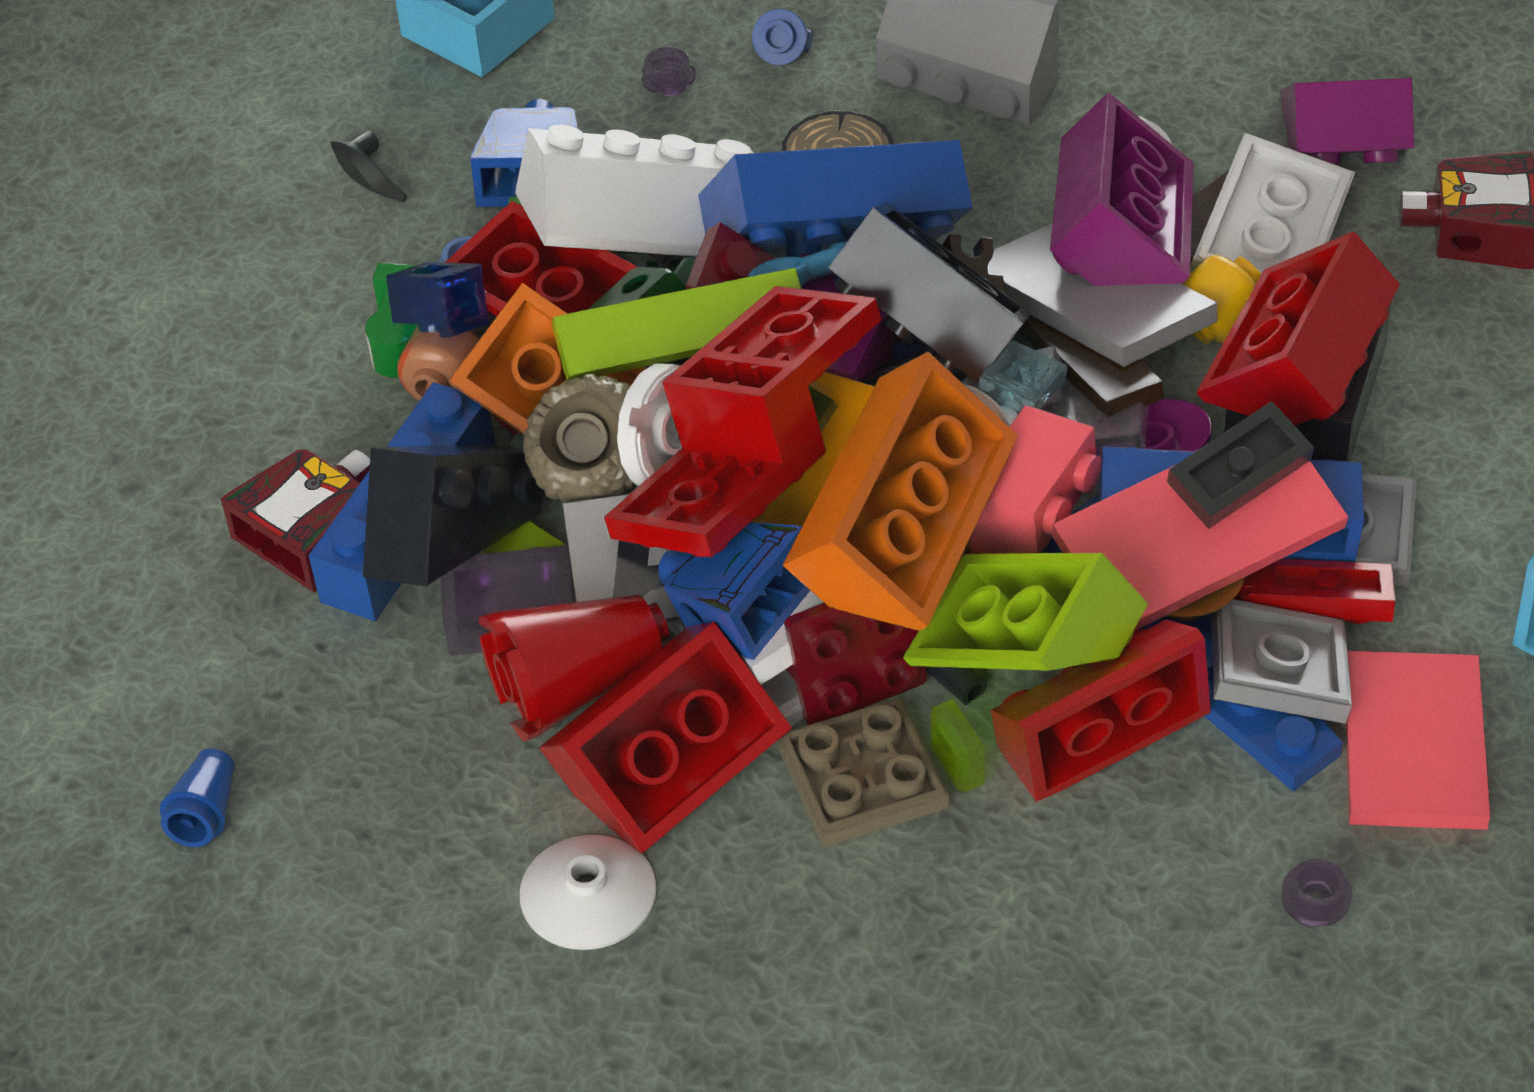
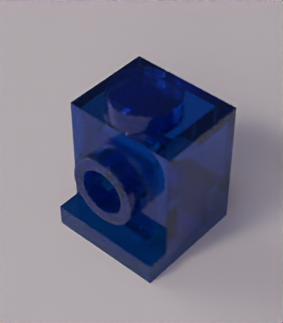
M425 262L386 275L393 323L418 324L419 331L424 333L439 332L440 337L450 338L489 323L481 264Z

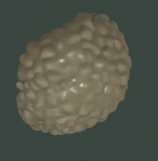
M586 374L582 378L567 379L559 386L551 387L548 393L543 394L541 404L535 407L534 413L527 420L528 428L524 432L523 452L532 476L536 479V484L545 491L547 497L551 499L559 497L562 502L568 503L621 496L627 494L628 490L636 485L630 481L621 464L617 443L619 414L626 393L630 388L628 383L618 382L617 379L607 376L597 377L594 374Z

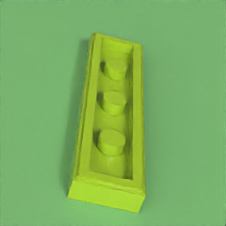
M796 268L554 316L552 328L566 380L582 378L586 374L602 376L692 357L774 286L801 289Z

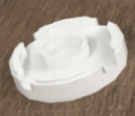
M652 365L637 376L626 393L619 414L617 443L621 464L630 481L638 486L682 449L662 383L680 365Z

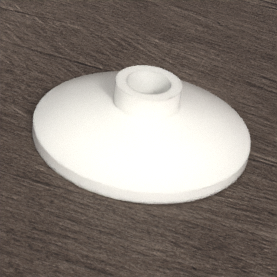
M604 835L575 836L551 845L531 862L522 878L520 886L521 909L530 927L542 938L555 945L578 950L603 948L627 938L646 921L656 899L655 875L645 856L627 842ZM583 876H596L590 882L582 883L576 881V879Z

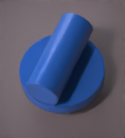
M774 9L763 14L755 23L752 32V42L756 53L764 61L774 65H785L796 61L803 52H809L813 41V31L807 30L803 20L797 14L785 9Z

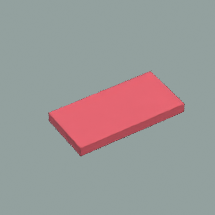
M1309 461L1208 529L1167 483L1170 469L1168 468L1054 523L1051 535L1063 553H1103L1145 599L1148 606L1136 625L1135 631L1345 528L1348 515L1311 461Z

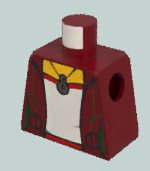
M1533 151L1443 159L1437 164L1433 192L1401 191L1399 205L1400 227H1434L1436 256L1440 258L1519 269H1534Z
M308 449L293 452L221 498L230 537L312 592H316L317 587L309 554L369 472L370 459L364 453L353 450L338 464L333 466Z

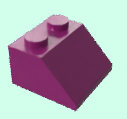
M1412 78L1294 83L1280 90L1289 149L1334 165H1339L1341 153H1363L1364 164L1398 162V151L1414 148Z

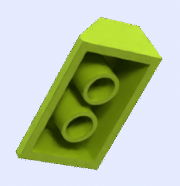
M1103 553L964 554L954 570L928 627L918 631L903 659L910 666L1043 671L1115 659L1120 656L1124 647L1132 639L1134 629L1148 603Z

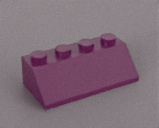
M1109 92L1061 137L1050 251H1052L1055 260L1065 271L1072 275L1080 274L1094 286L1182 284L1190 277L1194 163Z

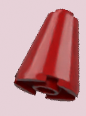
M639 594L496 611L480 616L478 624L490 630L488 633L479 635L493 688L500 704L509 701L511 704L515 703L522 718L510 723L516 734L523 741L539 737L613 688L662 648V641L669 639V630L662 610L655 602L648 605Z

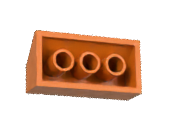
M929 352L881 376L782 566L829 607L918 631L927 628L1018 435Z

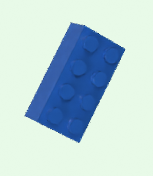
M960 140L735 154L698 194L705 234L708 228L722 222L749 240L752 245H756L774 258L800 257L802 253H817L829 249L832 244L847 242L872 208L885 202L935 240L943 234L954 230V224L973 209Z

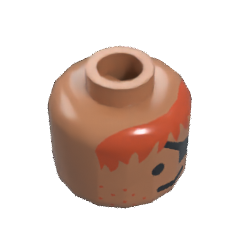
M434 318L420 324L413 332L397 364L398 377L404 389L418 401H420L433 382L457 389L449 383V380L480 340L479 337L466 324L458 320Z

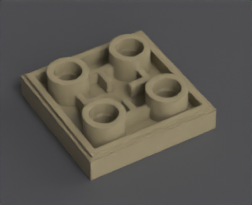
M902 697L788 731L777 740V747L822 848L949 808V795Z

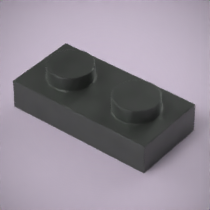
M1271 401L1170 468L1167 483L1209 529L1309 462L1312 458L1314 446Z

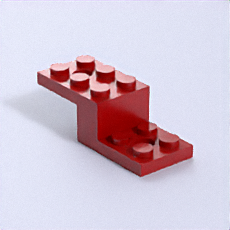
M774 286L668 376L662 383L682 449L604 516L610 538L641 544L648 548L658 547L690 553L697 557H713L725 549L733 537L754 518L762 515L768 505L791 484L800 480L804 472L826 453L808 385L820 379L823 372L846 351L856 347L860 339L881 321L876 298Z

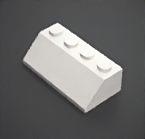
M552 125L549 127V130L528 128L515 194L544 246L697 257L705 236L698 194L735 154L754 152L746 144L730 139L719 140L717 144L695 143L689 138L673 134L664 135L661 140L639 138L637 135L624 130H609L605 135L583 133L579 129L567 125Z

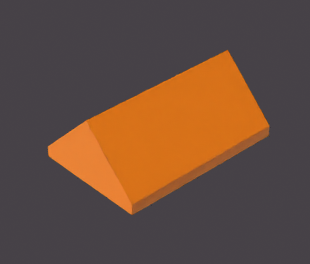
M522 283L450 378L449 383L524 435L525 430L528 428L527 420L534 413L535 407L541 404L543 394L548 393L551 387L559 386L566 380L552 328V320L554 316L567 313ZM640 367L602 376L617 379L618 382H626L631 386L637 376L647 368Z

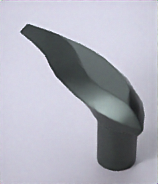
M365 130L349 141H330L338 163L358 184L387 198L400 202L406 201L407 195L381 171L377 163L368 158V155L379 147L378 138L373 132Z

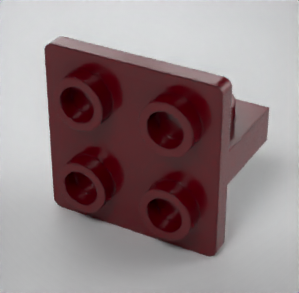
M825 603L791 615L784 621L793 665L786 668V671L796 682L803 719L807 725L866 708L921 686L927 681L925 666H910L903 659L918 630L838 610L834 607H829Z

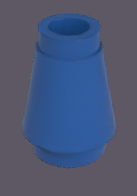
M213 748L200 751L196 759L160 804L161 827L164 833L174 842L187 847H202L207 845L212 838L222 833L225 826L233 773L235 771V763L227 753Z

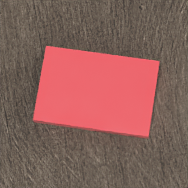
M1347 651L1352 708L1345 724L1349 825L1488 830L1490 804L1479 655Z

